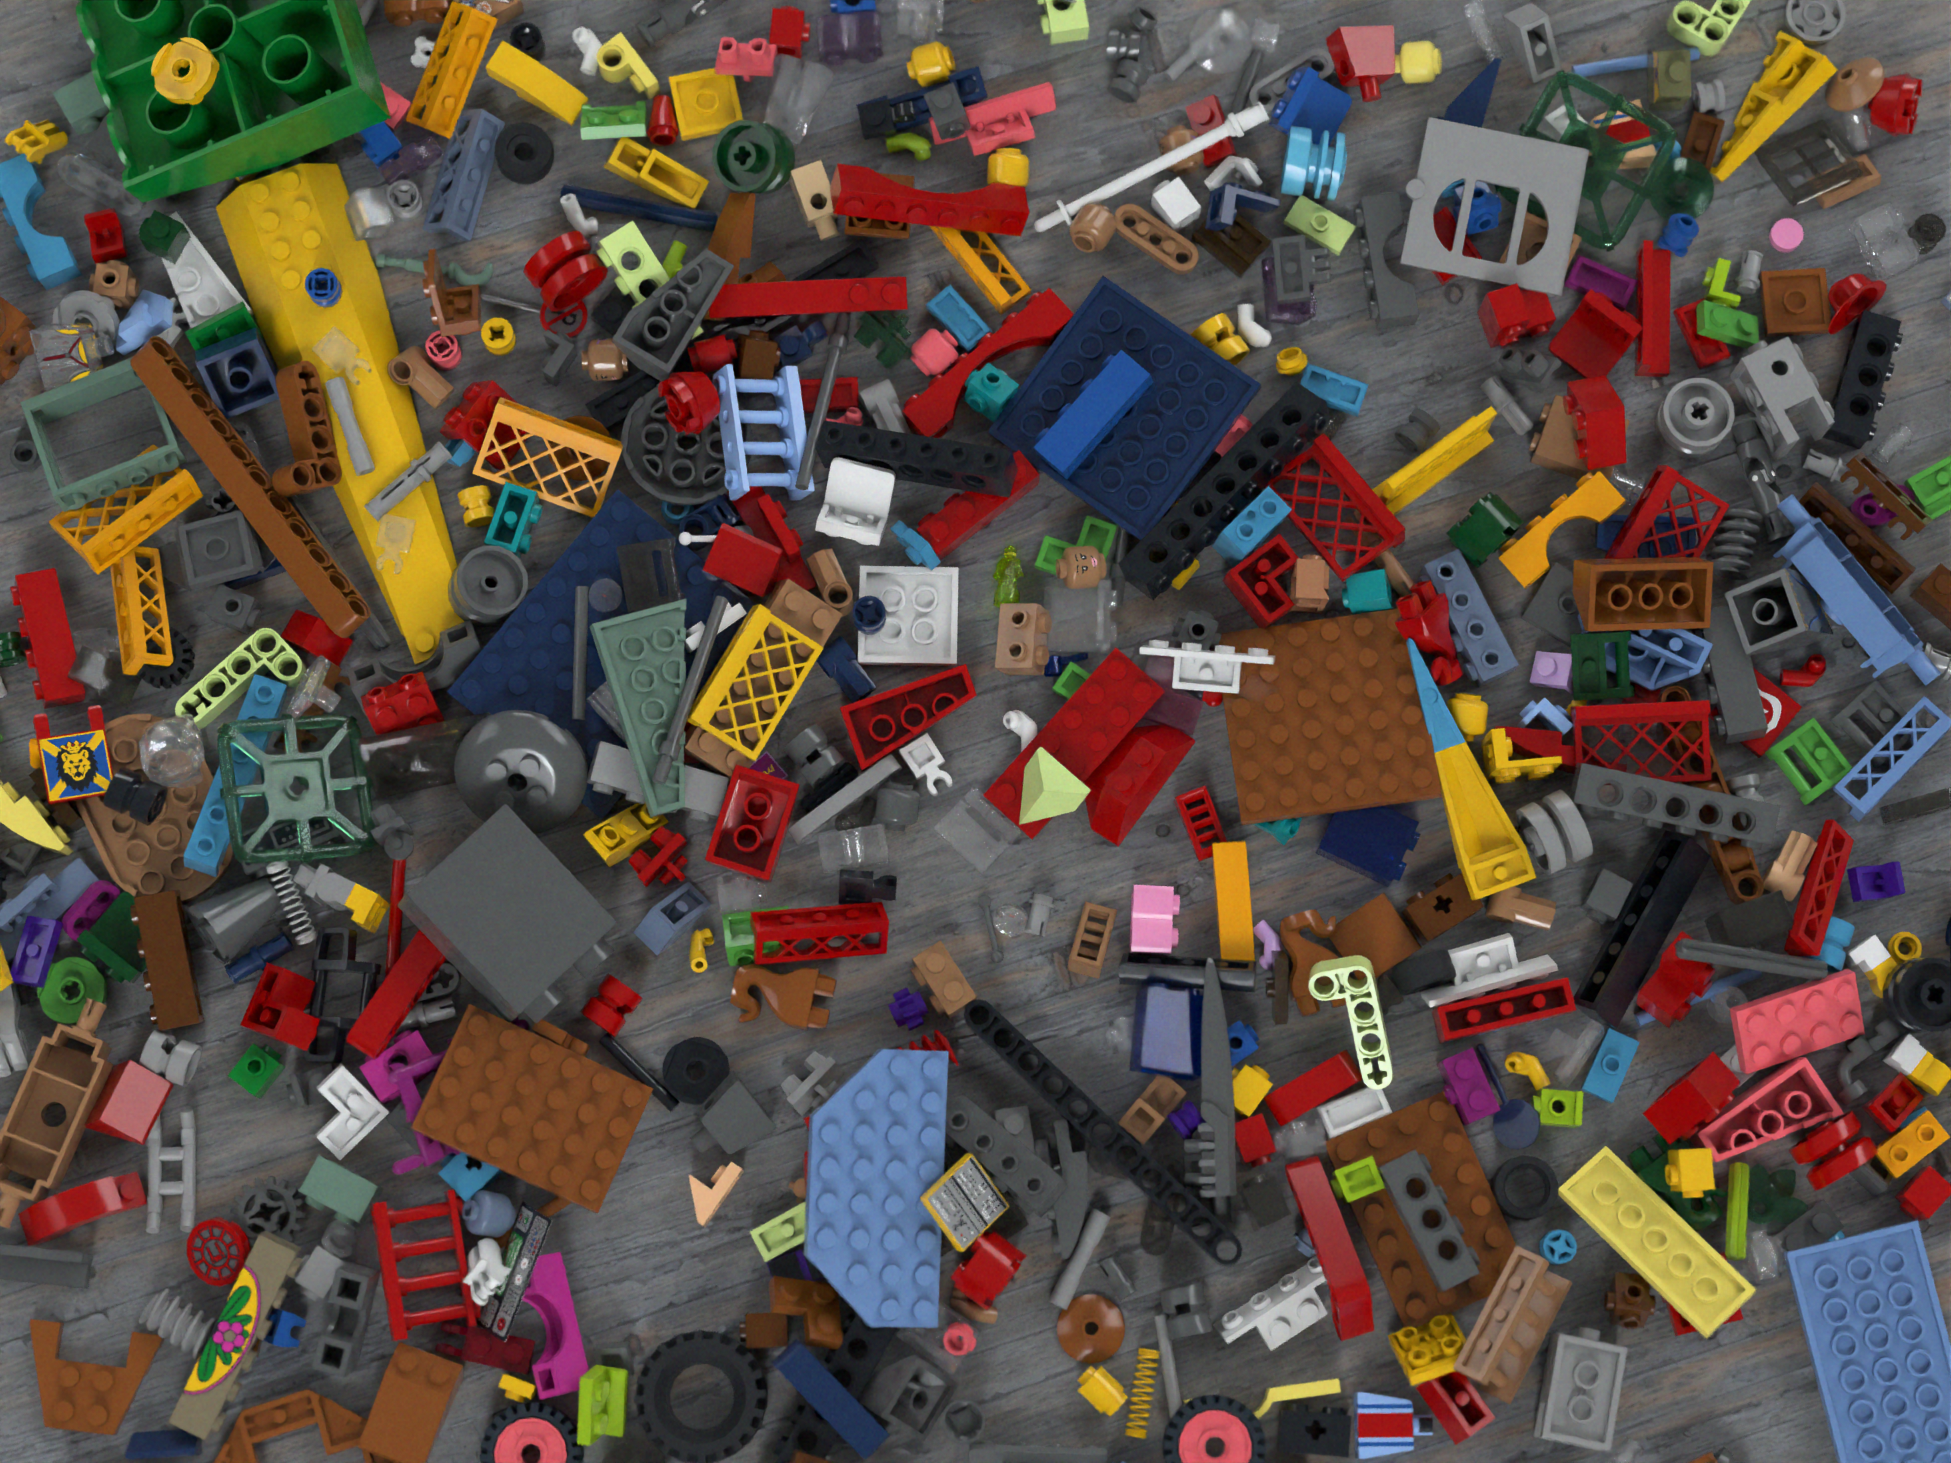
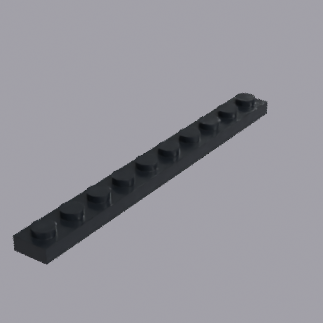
M861 238L791 281L864 278L879 269V265ZM801 315L731 317L691 340L687 348L695 346V342L724 334L726 340L733 339L735 349H737L739 334L749 335L750 330H759L771 334ZM687 348L672 373L694 372ZM641 370L586 403L585 406L592 418L599 421L610 431L625 422L627 414L640 396L643 397L646 393L657 387V384L661 381Z

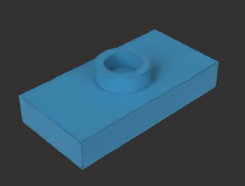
M948 285L926 304V309L968 354L978 347L977 343L984 335L989 332L993 334L988 325L951 285Z
M1309 363L1306 366L1300 383L1323 399L1327 407L1356 417L1359 414L1369 384Z
M1608 1028L1580 1090L1612 1104L1640 1042Z

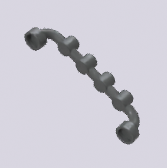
M1890 1017L1874 1028L1878 1033L1876 1036L1867 1040L1863 1035L1847 1046L1851 1052L1840 1061L1837 1068V1080L1843 1090L1838 1096L1845 1105L1850 1104L1868 1091L1860 1079L1856 1082L1852 1081L1850 1077L1851 1069L1907 1031V1029L1898 1026Z

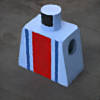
M1353 1392L1355 1459H1366L1410 1451L1414 1449L1413 1436L1433 1434L1432 1415H1413L1412 1400L1365 1392Z

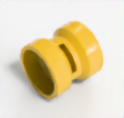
M473 486L457 494L460 505L466 511L463 515L466 527L474 528L491 523L495 509L489 506V500L491 499L489 486Z

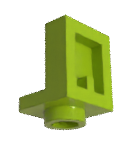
M1372 1156L1332 1172L1333 1180L1329 1181L1336 1200L1342 1198L1344 1205L1385 1188Z

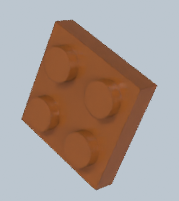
M1825 268L1760 272V295L1765 337L1828 333L1831 313Z

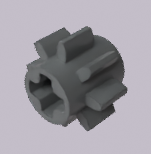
M223 487L218 490L210 489L212 497L211 500L205 502V505L209 509H215L210 515L211 518L240 510ZM230 499L233 503H228L227 509H223L221 505H226V500Z

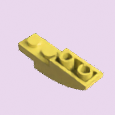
M0 780V822L32 843L56 853L70 855L73 851L67 843L71 838L59 824L55 827L47 818L51 813L40 799L34 802L26 795L18 800L21 796L9 782L3 784Z

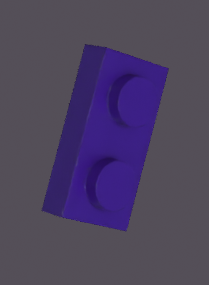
M27 916L10 971L13 983L44 988L63 926L61 922L53 919Z

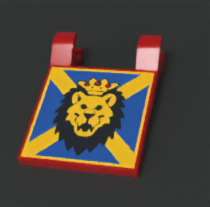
M100 705L88 707L87 716L90 730L50 736L46 714L34 715L33 725L48 805L105 795L114 775L106 738L103 712Z

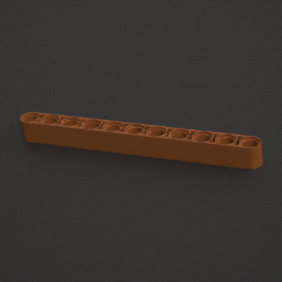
M157 336L151 337L131 358L132 368L329 628L339 637L348 638L370 617L371 611L369 606L288 499L277 493L273 487L272 478L173 348L164 339Z

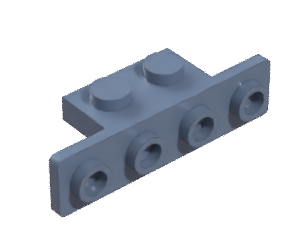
M80 858L75 859L54 879L44 873L41 876H34L25 883L23 891L14 899L10 898L0 905V943L7 964L15 958L27 916L59 920L89 886L100 881Z

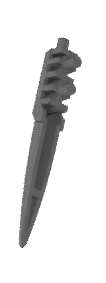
M1207 957L1203 996L1201 1052V1117L1206 1123L1198 1125L1201 1139H1185L1184 1142L1186 1153L1202 1152V1159H1199L1202 1173H1186L1185 1184L1187 1187H1202L1200 1197H1213L1214 1214H1227V1196L1237 1195L1233 1079L1228 1032L1215 962Z

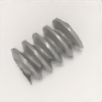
M165 1289L159 1295L154 1296L148 1303L138 1323L143 1324L148 1320V1330L154 1331L159 1328L158 1334L161 1338H166L171 1334L170 1343L172 1345H178L182 1342V1351L188 1353L194 1349L193 1357L198 1359L213 1331L216 1319L212 1317L204 1324L202 1322L203 1310H200L194 1316L190 1315L193 1304L189 1303L180 1309L181 1297L178 1295L169 1302L167 1299L170 1290Z

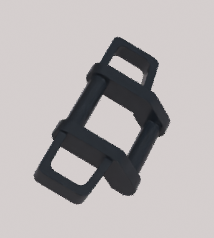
M321 927L318 930L311 970L314 971L313 981L316 984L312 991L309 1015L320 1019V1022L317 1026L314 1040L310 1043L308 1050L303 1052V1057L307 1061L340 1063L343 1059L347 1030H351L357 1021L354 1018L323 1017L328 972L363 974L359 1016L375 995L377 975L381 974L382 965L355 961L357 932L353 929ZM333 935L344 936L342 960H326L329 941ZM318 1029H334L331 1051L328 1055H317Z

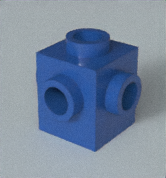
M1475 182L1466 229L1468 236L1498 227V213L1502 212L1501 201L1497 193L1492 194L1485 182ZM1464 184L1454 187V206L1452 211L1456 223Z

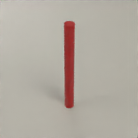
M393 859L385 977L388 976L400 958L403 911L397 905L404 897L406 859L401 861Z

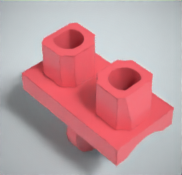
M722 37L715 65L716 74L743 75L744 82H753L754 76H773L774 60L778 51L776 44H768L762 38H754L749 43H737L734 37Z

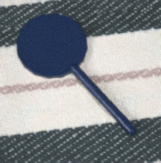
M1478 1044L1477 1049L1503 1103L1499 1106L1500 1111L1494 1115L1493 1127L1495 1135L1503 1145L1510 1149L1520 1150L1527 1148L1536 1141L1540 1133L1541 1122L1539 1114L1534 1106L1525 1100H1508L1484 1046Z

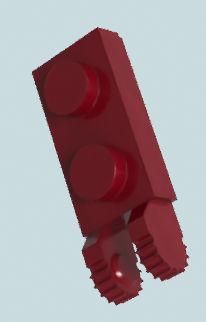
M442 1322L440 1330L453 1335H465L466 1339L463 1349L446 1343H437L435 1351L461 1357L460 1360L525 1375L529 1374L536 1341L508 1335L507 1340L503 1342L482 1328L473 1326L466 1328Z

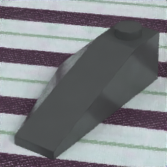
M705 249L662 287L656 289L640 305L629 311L614 335L612 342L636 367L660 381L668 379L734 268V265Z

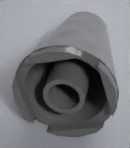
M261 878L186 908V911L189 912L188 918L205 945L209 944L212 948H217L212 954L222 964L229 962L283 905L280 901L284 894L277 896V893L281 892L282 889L280 887L274 888L277 885L276 881L268 882L267 879Z

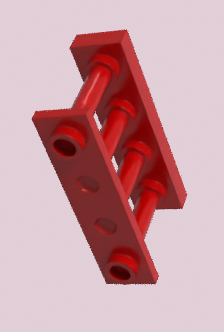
M454 1189L445 1191L446 1201L395 1211L393 1207L387 1208L386 1201L370 1205L391 1341L407 1339V1331L413 1330L414 1326L465 1317L466 1327L476 1326V1318L481 1317L480 1305L473 1300L470 1285L463 1282V1279L468 1274L459 1216H462L463 1201L460 1195L455 1196ZM448 1215L451 1230L450 1236L399 1245V1242L392 1241L391 1229L396 1228V1224ZM454 1249L456 1270L407 1279L404 1276H398L396 1263L402 1262V1258ZM456 1283L460 1285L461 1304L410 1313V1310L404 1311L402 1297L407 1296V1292Z

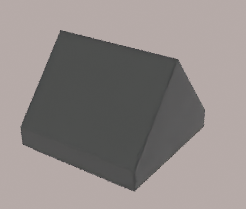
M1876 1156L1849 1173L1874 1197L1887 1190L1893 1179V1176Z

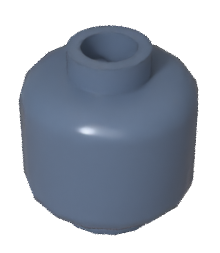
M482 1190L478 1191L470 1200H467L462 1209L463 1219L471 1233L499 1238L506 1231L510 1230L516 1216L515 1208L506 1195Z

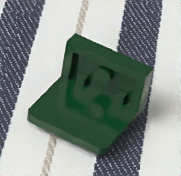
M122 892L90 930L85 929L76 939L83 945L79 951L93 962L100 958L109 966L106 972L121 984L125 979L134 984L147 968L145 958L141 959L138 953L137 939L141 938L139 925H134L132 921L130 907L135 905V897L129 892Z

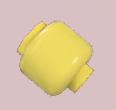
M1431 41L1405 42L1400 49V54H1395V73H1401V77L1406 84L1430 83L1435 79L1436 74H1441L1440 48H1435Z

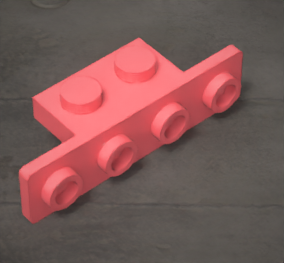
M1046 82L963 107L971 128L957 138L941 140L934 120L930 117L929 123L935 145H940L966 137L974 156L1034 139V129L1029 118L1056 109L1053 86L1050 82Z

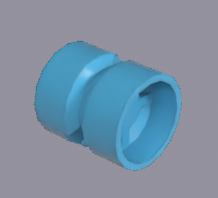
M1831 916L1820 955L1799 957L1825 961L1828 965L1827 971L1831 973L1842 971L1847 955L1843 948L1850 945L1855 927L1842 919Z

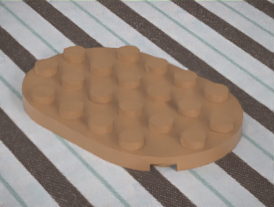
M131 714L109 721L104 726L113 775L120 768L125 767L140 774L142 782L153 780L165 785L168 790L167 797L159 815L149 826L131 818L129 811L121 814L104 806L105 795L75 800L80 815L109 874L126 892H129L134 897H140L171 890H180L182 903L194 900L212 889L222 879L232 862L235 852V846L231 839L217 877L184 867L183 856L213 782L214 775L196 741L175 722L153 716L152 714Z

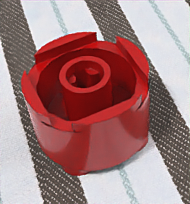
M986 1231L980 1235L970 1249L975 1254L973 1258L961 1262L951 1276V1279L956 1282L954 1287L986 1311L990 1309L994 1304L993 1300L997 1295L1000 1296L1022 1265L1019 1262H1022L1027 1257V1254L995 1231L991 1234Z

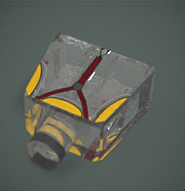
M43 324L29 330L45 391L60 387L103 369L101 357L111 356L114 352L111 338L109 336L96 338L91 324Z

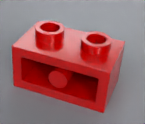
M1457 1371L1427 1380L1416 1387L1455 1445L1469 1438L1495 1419L1467 1376Z

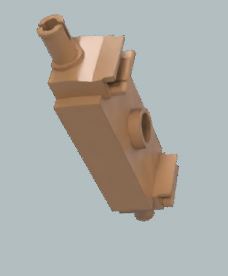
M86 998V1003L75 1026L72 1025L69 1028L58 1023L51 1039L42 1036L0 1131V1192H2L0 1196V1226L10 1229L11 1222L21 1200L25 1201L27 1198L35 1202L42 1201L47 1198L50 1189L59 1190L86 1129L85 1123L113 1067V1064L107 1061L112 1048L109 1047L107 1042L97 1039V1035L94 1034L104 1010L107 1008L105 1004ZM69 1038L95 1047L93 1054L90 1055L74 1048H67L66 1045ZM60 1103L66 1109V1118L59 1126L51 1127L45 1119L46 1110L52 1104ZM11 1170L17 1172L18 1175L36 1181L34 1188L30 1189L8 1180Z

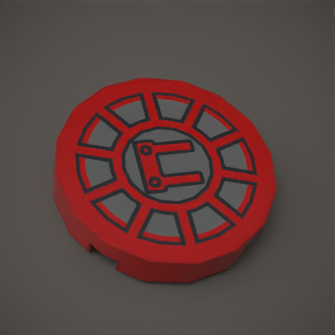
M214 1217L200 1222L191 1230L187 1240L186 1255L190 1267L198 1278L214 1286L221 1287L237 1281L251 1252L247 1235L241 1227L233 1221L228 1222L222 1217Z

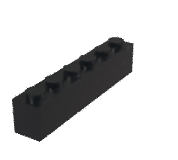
M1665 830L1573 997L1575 1006L1591 1020L1617 1029L1693 891L1711 855L1691 837Z

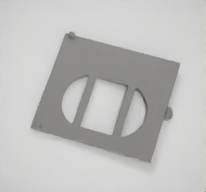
M1428 117L1416 179L1409 181L1405 188L1406 194L1412 199L1400 264L1506 286L1518 283L1521 289L1546 293L1549 297L1562 296L1589 150ZM1459 180H1464L1465 184L1452 251H1448L1439 241L1434 229V208L1439 196L1448 186ZM1476 181L1510 187L1519 191L1505 264L1462 255ZM1529 194H1533L1545 211L1548 224L1547 236L1541 250L1533 259L1522 265H1517L1516 261Z

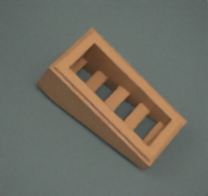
M1085 902L1068 961V971L1100 978L1117 915L1116 909ZM1090 916L1105 920L1107 924L1102 925L1087 920ZM1086 929L1104 935L1103 938L1094 935L1084 933V931ZM1081 943L1100 947V950L1096 951L1081 947Z

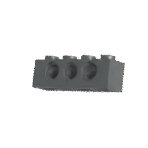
M1415 1149L1377 1168L1385 1185V1190L1438 1292H1443L1479 1274L1477 1266L1480 1265V1260L1472 1246L1466 1247L1461 1237L1464 1234V1229L1456 1215L1450 1216L1444 1204L1448 1203L1447 1196L1439 1184L1435 1186L1431 1180L1429 1173L1432 1172V1168L1423 1153L1418 1155ZM1410 1179L1417 1180L1422 1185L1423 1192L1419 1198L1409 1196L1406 1191V1184ZM1432 1210L1437 1214L1439 1222L1435 1229H1429L1423 1224L1422 1215L1424 1211ZM1442 1241H1448L1454 1247V1256L1450 1260L1443 1259L1438 1253V1246Z

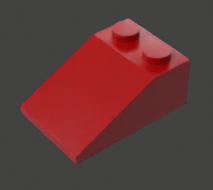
M736 764L705 861L771 883L782 851L800 784Z

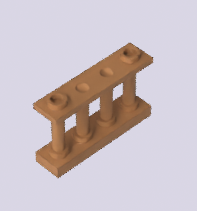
M1517 1245L1453 1366V1369L1481 1383L1479 1388L1481 1391L1508 1404H1511L1572 1285L1571 1281L1547 1271L1546 1269L1550 1263L1545 1258Z

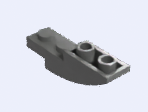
M1067 1119L1053 1121V1130H1047L1050 1150H1057L1059 1163L1053 1164V1170L1064 1179L1068 1186L1047 1210L1048 1220H1055L1057 1232L1051 1234L1053 1253H1060L1061 1261L1069 1259L1077 1242L1084 1220L1088 1194L1086 1151L1072 1153Z

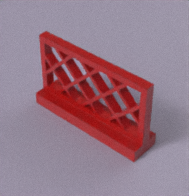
M1324 433L1313 440V446L1286 464L1278 477L1272 478L1263 487L1266 489L1269 486L1288 506L1289 504L1286 501L1292 502V507H1290L1292 510L1287 517L1317 553L1322 556L1323 560H1325L1342 582L1391 546L1396 548L1405 541L1404 526ZM1312 457L1320 466L1319 476L1300 474L1301 465ZM1324 472H1325L1329 477H1323ZM1281 479L1295 481L1293 495L1280 494L1273 485ZM1299 481L1318 483L1316 497L1298 496ZM1322 484L1336 485L1341 490L1340 499L1320 498ZM1344 495L1349 501H1343ZM1296 502L1315 504L1313 519L1300 518L1295 513ZM1319 505L1338 507L1337 521L1318 520ZM1342 507L1357 509L1361 514L1360 524L1340 522ZM1364 519L1369 523V525H1364ZM1306 525L1312 526V532ZM1316 526L1336 528L1334 543L1320 542L1315 537ZM1339 529L1359 531L1357 546L1338 544ZM1363 531L1377 533L1383 542L1376 547L1361 546ZM1326 549L1333 550L1332 556ZM1336 551L1356 552L1355 562L1343 570L1335 560ZM1360 553H1365V555L1359 558Z
M1658 465L1603 559L1639 558L1637 549L1640 544L1652 540L1656 558L1685 557L1687 554H1690L1689 557L1699 558L1730 505L1678 474V471L1670 466ZM1678 482L1686 487L1689 501L1673 505L1671 491ZM1694 493L1701 496L1702 498L1695 499ZM1665 501H1666L1667 507H1666V508H1662L1663 505H1664V503H1665ZM1709 501L1716 505L1718 508L1712 518L1701 522L1697 504ZM1691 506L1695 524L1679 528L1675 510ZM1669 512L1673 530L1657 534L1654 520L1658 514ZM1707 525V527L1705 528V530H1704V532H1703L1702 526ZM1696 528L1698 536L1696 546L1684 550L1680 532ZM1649 530L1651 536L1645 537ZM1674 534L1678 552L1662 556L1658 538Z
M1710 700L1571 707L1575 770L1577 763H1586L1591 756L1605 768L1614 770L1613 767L1626 754L1639 766L1633 773L1636 775L1645 771L1650 778L1668 782L1710 781L1711 760L1708 714H1710ZM1688 721H1700L1701 735L1691 744L1678 731ZM1668 722L1680 723L1675 728H1673ZM1647 723L1642 730L1635 724ZM1654 723H1662L1671 731L1659 746L1645 734ZM1621 724H1628L1638 733L1626 747L1611 735ZM1601 725H1613V726H1612L1611 729L1607 732ZM1581 726H1595L1604 734L1592 749L1582 741ZM1674 736L1688 747L1686 752L1677 761L1662 750ZM1641 737L1655 749L1643 763L1629 751ZM1607 739L1612 741L1622 751L1610 765L1595 753ZM1700 742L1702 753L1696 748ZM1582 747L1589 752L1584 758ZM1692 751L1702 759L1703 774L1690 775L1680 766ZM1658 753L1673 765L1664 776H1656L1646 767ZM1677 769V770H1679L1683 775H1671V774Z

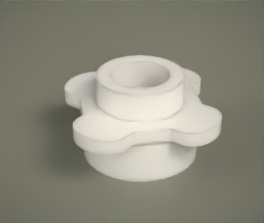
M423 36L415 40L416 51L411 57V62L415 67L421 66L426 68L431 56H427L426 52L431 51L432 53L436 41L427 40Z

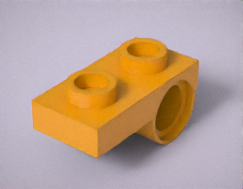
M1926 1110L1900 1131L1892 1134L1876 1146L1879 1150L1876 1156L1895 1179L1949 1139L1950 1136L1932 1113Z

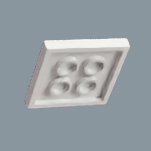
M860 566L859 599L864 596H874L880 599L885 606L886 623L884 628L874 635H866L858 630L859 665L957 667L959 567H935L931 571L927 567Z

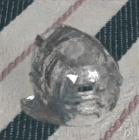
M192 714L161 720L143 732L139 742L142 769L150 780L164 786L188 788L203 781V773L200 771L202 762L205 760L201 728L198 729Z

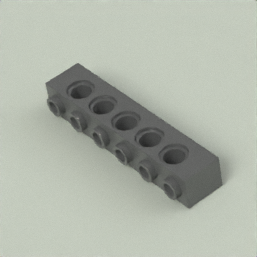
M1577 763L1570 793V799L1573 803L1577 804L1578 811L1596 814L1597 808L1610 811V818L1629 821L1630 815L1643 818L1642 825L1661 829L1663 822L1676 825L1675 832L1695 836L1696 830L1709 832L1708 839L1728 843L1729 837L1742 839L1741 846L1761 850L1762 844L1772 845L1780 811V805L1585 763ZM1609 783L1615 789V797L1612 801L1606 803L1600 798L1599 792L1604 784ZM1640 790L1644 791L1648 796V803L1641 810L1637 809L1632 801L1634 794ZM1675 797L1681 804V810L1676 816L1671 817L1666 812V803L1669 799ZM1704 805L1711 806L1714 811L1713 819L1707 824H1704L1699 819V810ZM1737 812H1742L1747 819L1746 826L1740 831H1737L1732 826V818Z

